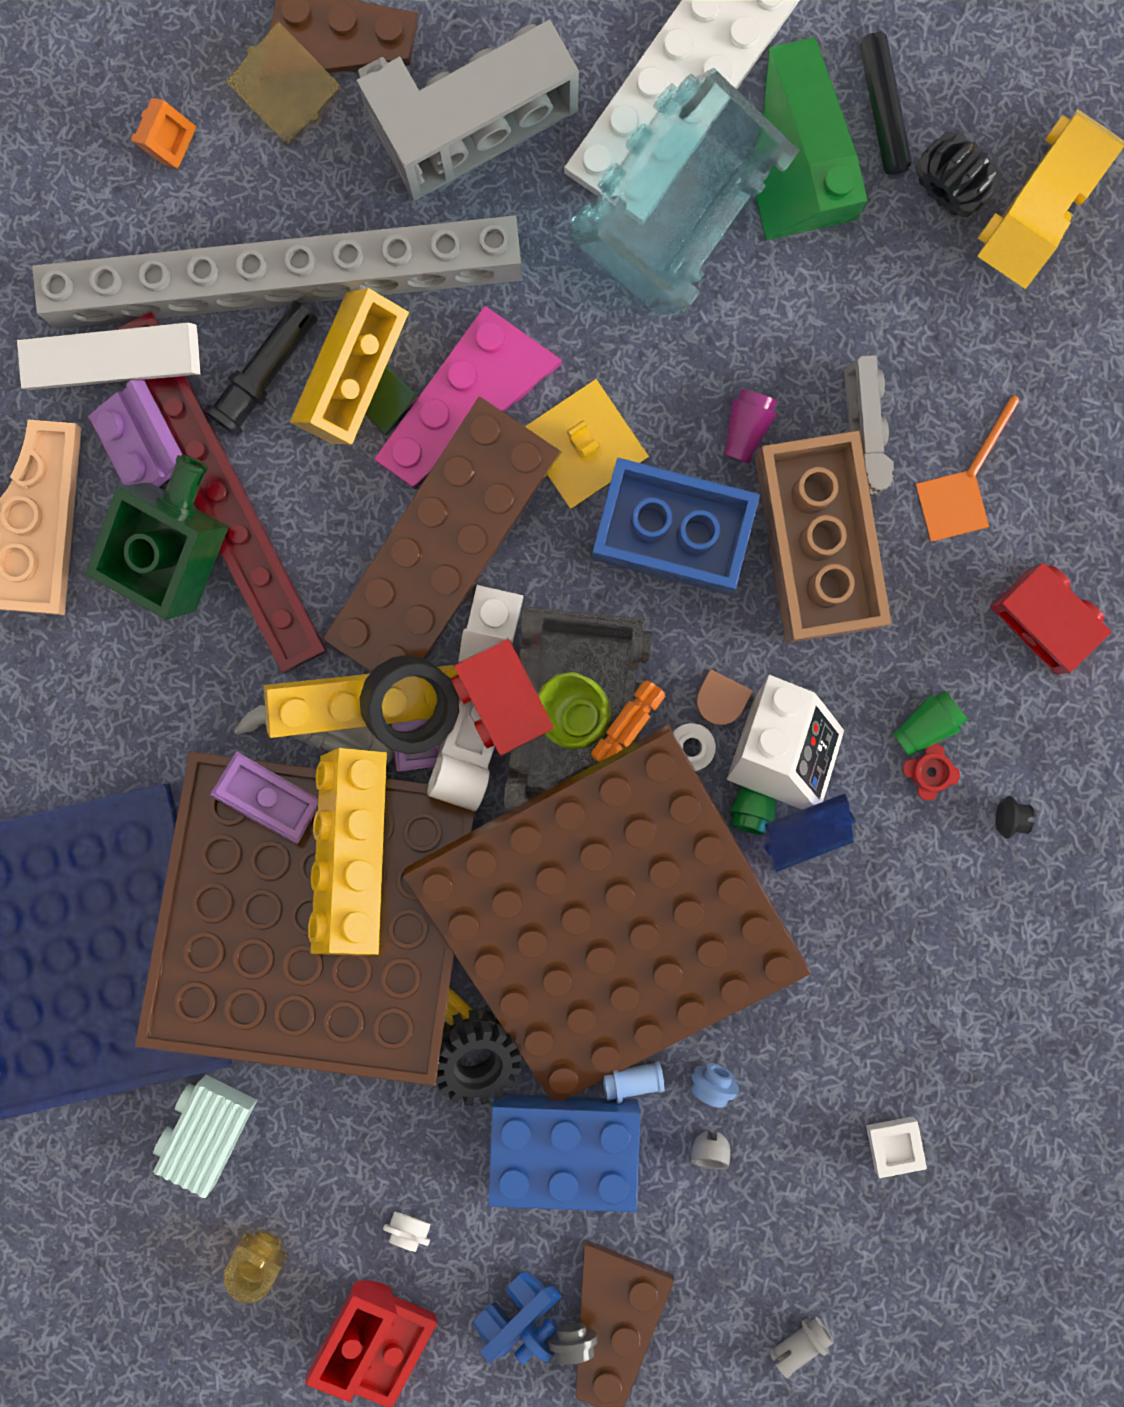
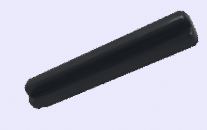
M881 31L869 33L863 37L860 43V50L883 167L888 175L900 174L909 169L912 160L888 38Z

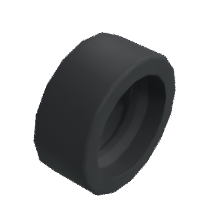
M413 655L392 657L377 665L366 678L360 694L361 716L369 731L390 750L408 755L427 752L441 744L454 729L459 714V696L451 678L428 659ZM415 676L425 679L433 686L437 694V703L433 715L424 725L413 731L402 732L394 730L386 723L382 715L381 705L385 694L394 683L405 677Z

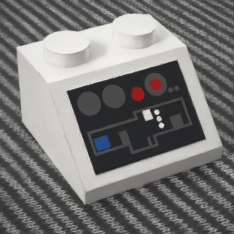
M769 675L754 697L727 780L817 816L823 804L844 729L814 692Z

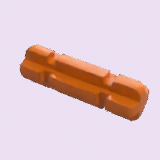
M648 680L642 682L634 693L636 697L634 701H628L606 731L608 734L606 739H600L592 750L591 756L593 759L600 762L632 743L651 717L648 713L651 709L655 711L665 698V693L661 688Z

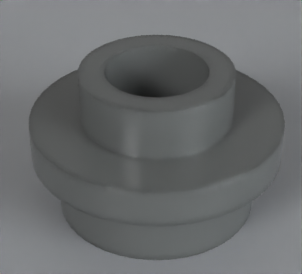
M581 1322L563 1324L557 1328V1334L548 1340L549 1350L555 1353L556 1362L559 1364L571 1365L586 1362L595 1356L594 1346L598 1343L597 1333L586 1329V1325Z

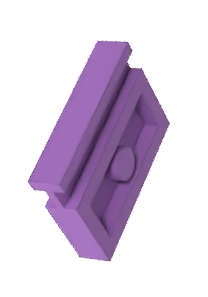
M130 380L126 383L127 388L113 394L88 417L123 485L149 482L159 487L170 479L176 464L177 455L181 456L182 453L145 381Z

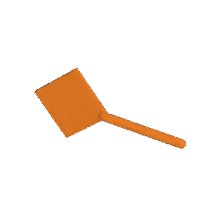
M1012 396L1007 402L968 471L916 484L931 542L989 527L976 474L1019 403L1017 396Z

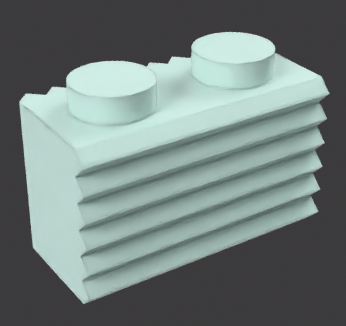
M205 1075L196 1086L188 1083L175 1106V1110L182 1113L175 1128L172 1129L167 1126L154 1148L153 1154L160 1157L153 1171L155 1175L162 1176L165 1180H171L173 1184H178L183 1189H188L191 1193H197L199 1197L206 1198L215 1187L257 1099L208 1075Z

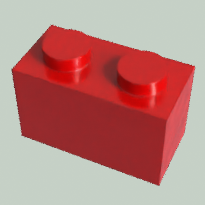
M1043 562L1030 567L990 608L1056 675L1071 673L1112 631L1102 622L1105 617L1093 603L1088 600L1081 601L1069 588L1071 582L1068 577L1055 566H1047Z
M509 637L454 665L458 675L452 677L451 681L464 705L471 701L473 702L481 718L473 723L486 749L495 745L501 756L554 729Z

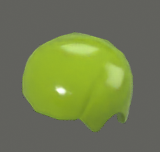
M568 672L556 674L541 686L538 696L554 729L544 734L553 743L570 750L590 748L605 735L612 711L609 699L598 683L579 673Z

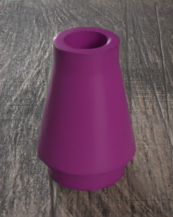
M740 390L738 399H732L724 456L750 464L755 450L777 416V413L773 412L777 403L775 399L750 390Z

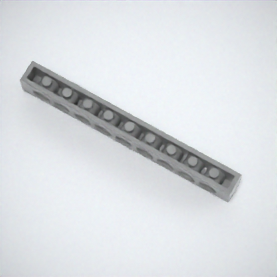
M516 215L32 266L37 314L55 329L129 322L150 311L158 319L290 305L293 300L300 304L341 300L346 292L369 288L379 295L523 281Z

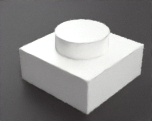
M913 1116L866 1125L874 1169L879 1178L927 1169L918 1121Z

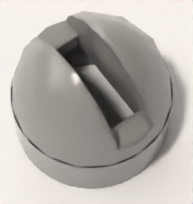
M708 1131L700 1133L693 1142L690 1162L693 1165L706 1169L723 1170L729 1168L730 1144L728 1140L719 1132L717 1133V1141L709 1140Z

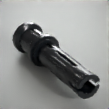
M293 300L289 309L241 372L238 370L234 373L231 372L227 378L229 385L213 406L207 405L204 408V413L230 433L239 437L243 432L241 425L257 404L263 405L267 400L266 396L268 395L265 389L311 327L317 323V317L312 313L308 315L310 310Z

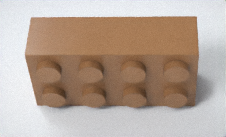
M853 431L762 446L755 456V463L785 644L880 629L891 625L860 432Z

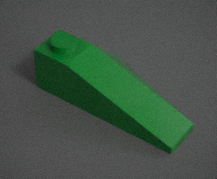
M815 37L769 48L755 198L766 241L856 221L868 202L857 153Z

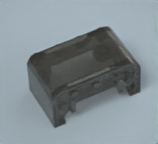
M524 607L521 630L523 632V648L520 649V661L537 694L545 682L556 674L576 672L598 683L605 691L611 705L612 715L608 730L628 701L633 702L636 698L634 693L642 684V682H636V672L639 663L646 664V661H649L652 631H643V618ZM605 733L601 739L605 740L608 734ZM639 733L630 745L639 741ZM542 734L511 750L509 758L511 770L508 774V782H506L504 807L516 808L599 763L593 759L591 753L600 739L590 748L570 750L560 747L548 739L545 734Z

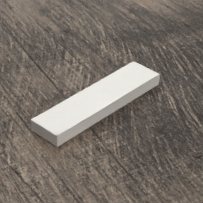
M192 323L17 340L22 389H48L200 374L197 325Z

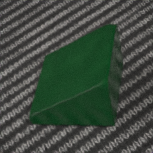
M386 365L365 415L387 435L403 420L418 398Z

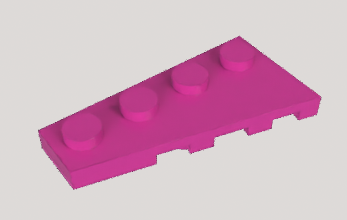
M484 306L374 460L415 489L426 479L479 396L504 412L528 394L548 374L550 375L560 367L562 360L487 306Z

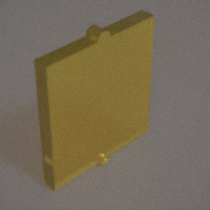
M279 21L256 47L250 46L247 49L248 56L226 80L238 95L287 144L311 120L317 121L320 115L318 112L341 88L334 78Z

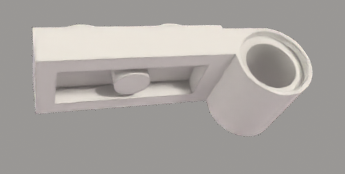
M459 697V714L454 729L441 743L429 780L427 796L476 811L487 788L489 780V770L487 768L495 745L488 749L484 746L473 723L481 718L472 701L464 705Z

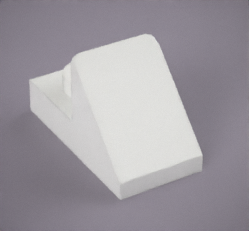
M477 585L467 629H464L462 634L458 662L509 637L513 645L524 598L523 595Z

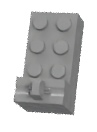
M550 19L538 26L531 24L521 28L514 34L511 41L496 49L486 48L479 51L470 59L467 65L452 73L442 72L435 75L427 82L425 88L421 90L417 88L400 56L390 62H387L384 57H380L358 70L360 78L356 80L368 119L413 201L578 112L579 70Z

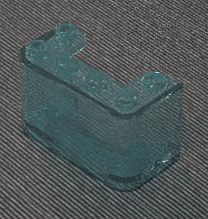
M714 67L696 77L692 73L689 74L678 87L671 83L665 88L653 105V108L658 112L648 126L645 123L641 124L631 135L625 145L629 150L620 166L615 163L606 171L597 185L602 190L592 205L586 203L577 212L569 225L574 230L571 241L659 316L687 312L700 293L691 283L700 281L705 274L700 268L748 199L751 196L761 194L766 185L763 181L770 174L771 168L776 166L781 172L785 171L800 151Z

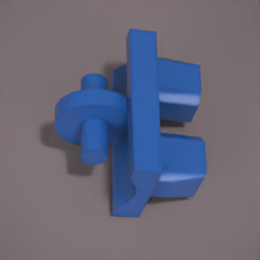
M527 1270L520 1273L505 1289L521 1309L512 1320L494 1302L485 1308L472 1322L481 1339L486 1344L480 1353L489 1364L497 1357H503L520 1339L524 1343L514 1352V1355L522 1364H525L533 1355L543 1362H547L555 1354L549 1350L548 1340L557 1332V1324L551 1318H548L540 1327H537L535 1324L564 1295L554 1285L545 1287L539 1279Z

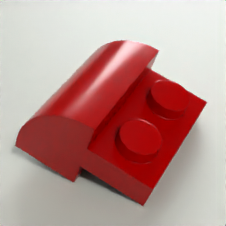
M371 1280L357 1281L352 1286L306 1373V1385L347 1402H351L355 1394L382 1406L393 1407L438 1323L436 1314L393 1296L392 1288L381 1282Z

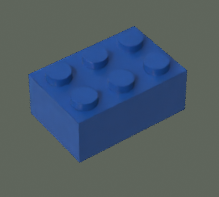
M617 457L591 560L730 595L737 586L760 494Z
M505 1094L499 1099L494 1096L488 1207L637 1212L641 1114L638 1099H622V1103L617 1104L616 1099L607 1101L606 1098L569 1097L566 1100H551L549 1096Z

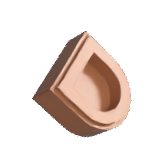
M709 669L696 695L698 713L705 721L714 725L732 723L743 712L753 690Z

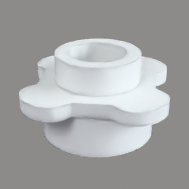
M394 1211L390 1225L385 1224L383 1227L384 1231L392 1233L389 1243L416 1252L419 1243L428 1246L430 1239H427L426 1236L431 1224Z

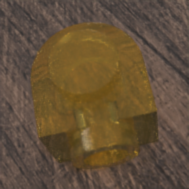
M257 1231L254 1236L247 1232L244 1234L224 1272L225 1288L235 1300L243 1303L257 1302L270 1291L288 1256V1253L280 1250L282 1243L277 1237L265 1231Z

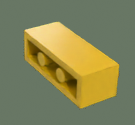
M369 288L346 292L290 423L330 444L352 445L409 312Z

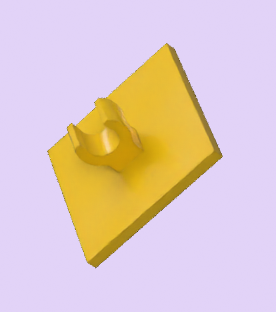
M597 379L525 426L562 451L547 475L570 510L611 483L617 457L641 463L649 457Z

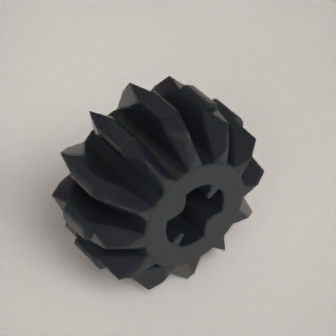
M945 132L939 139H935L921 155V159L915 166L916 173L919 176V184L926 188L928 196L933 197L937 201L938 206L945 207L950 214L967 218L973 212L978 211L993 196V191L1000 182L996 174V166L987 158L988 153L982 152L977 147L976 142H969L960 133Z

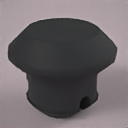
M1008 796L997 806L996 828L1005 839L1011 838L1015 832L1029 834L1035 829L1036 823L1029 822L1028 819L1029 817H1037L1036 810L1030 804H1017L1012 796Z

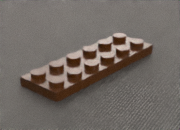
M479 396L330 626L323 640L370 672L377 665L392 657L413 655L426 659L562 451Z

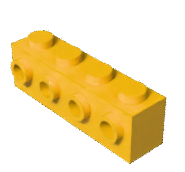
M337 748L320 756V762L316 770V787L319 790L318 811L315 814L313 823V834L316 840L315 862L311 870V887L314 891L313 912L308 923L311 954L376 955L379 953L387 752Z

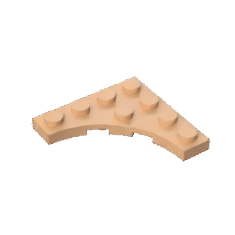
M28 420L22 450L10 476L13 480L0 497V610L65 615L82 429L76 423Z

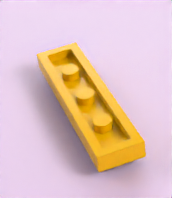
M454 665L437 667L449 678L458 675ZM370 674L263 685L267 734L270 738L367 727L361 716L360 694L364 682ZM415 676L405 677L394 683L385 694L381 705L382 715L387 724L429 719L433 715L437 703V694L433 686L425 679Z

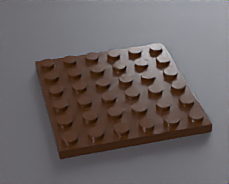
M669 725L404 869L403 877L508 1036L511 1035L515 1040L520 1054L551 1100H566L603 1081L604 1075H613L614 1070L620 1072L811 974L808 964Z
M189 751L135 1047L435 1086L454 952L403 877L405 867L472 832L475 811L427 796L428 784L386 778L379 953L376 955L311 954L308 923L313 912L314 891L311 887V870L316 855V840L313 834L315 814L298 844H294L209 796L231 757ZM252 760L318 798L319 790L316 787V768Z

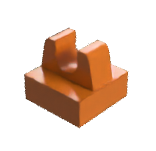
M151 98L147 109L143 110L141 114L142 120L137 132L133 133L131 141L161 164L169 168L178 169L196 130V126L165 100Z

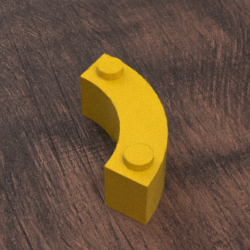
M1079 109L1076 110L1071 119L1064 115L1059 118L1044 140L1051 147L1001 217L995 213L977 238L985 243L977 257L1024 289L1029 286L1057 249L1061 238L1071 223L1069 221L1073 214L1067 211L1071 204L1074 202L1081 206L1124 148L1123 139Z

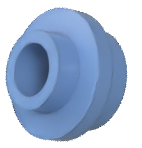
M709 1063L707 1066H697L691 1077L694 1083L691 1090L693 1094L710 1106L725 1107L729 1100L735 1099L739 1091L737 1083L733 1080V1074L719 1064Z

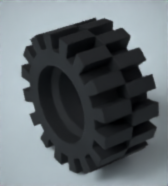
M477 1009L468 1010V1019L462 1020L460 1012L453 1015L454 1024L452 1026L445 1021L436 1079L439 1091L444 1096L448 1093L450 1101L458 1103L462 1096L466 1106H473L474 1098L477 1097L480 1098L481 1105L490 1103L488 1095L494 1093L497 1099L505 1095L502 1086L505 1085L510 1089L516 1083L514 1075H520L521 1066L519 1062L522 1061L515 1040L506 1033L498 1019L495 1020L493 1012L485 1010L483 1017L479 1018ZM482 1048L493 1051L487 1060L478 1065L462 1066L457 1064V1061L471 1050Z

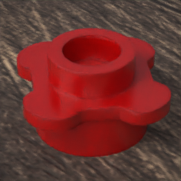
M939 744L925 748V752L916 759H907L902 766L903 774L908 778H912L918 787V796L924 800L935 799L938 791L946 789L949 785L957 784L960 779L959 769L954 767L950 759L944 756L945 750ZM930 767L935 769V775L932 777L927 774V770Z

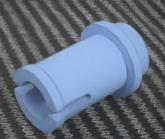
M659 1061L631 1066L620 1072L614 1070L613 1075H604L603 1086L606 1100L616 1099L617 1104L622 1103V1098L665 1091L663 1073Z

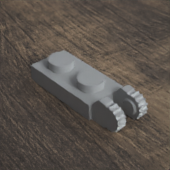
M877 355L860 356L844 369L849 432H860L870 497L877 495V492L887 490V488L891 487V483L894 482V475L892 474V471H894L893 461L883 453L884 446L888 442L889 428L886 418L881 416L880 399L884 395L885 379L882 370H878Z

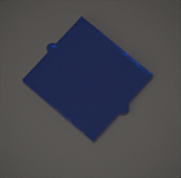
M845 793L764 824L768 840L764 848L767 854L771 856L776 872L854 842L851 824L855 823L856 820L852 812H850L849 801Z

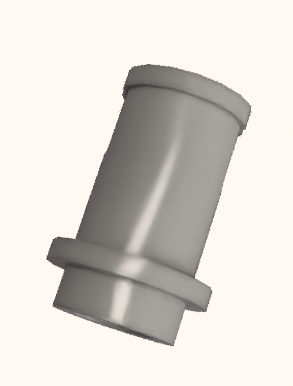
M818 1317L811 1321L807 1318L801 1321L803 1326L801 1329L769 1350L772 1360H779L776 1366L786 1378H789L793 1372L819 1353L823 1356L829 1353L828 1347L834 1341Z

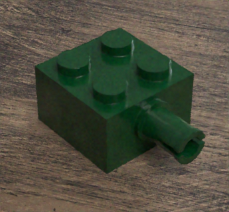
M177 455L176 464L166 491L149 482L117 486L85 574L165 620L195 612L229 527L196 509V506L193 504L204 474L207 473L208 466L196 458Z

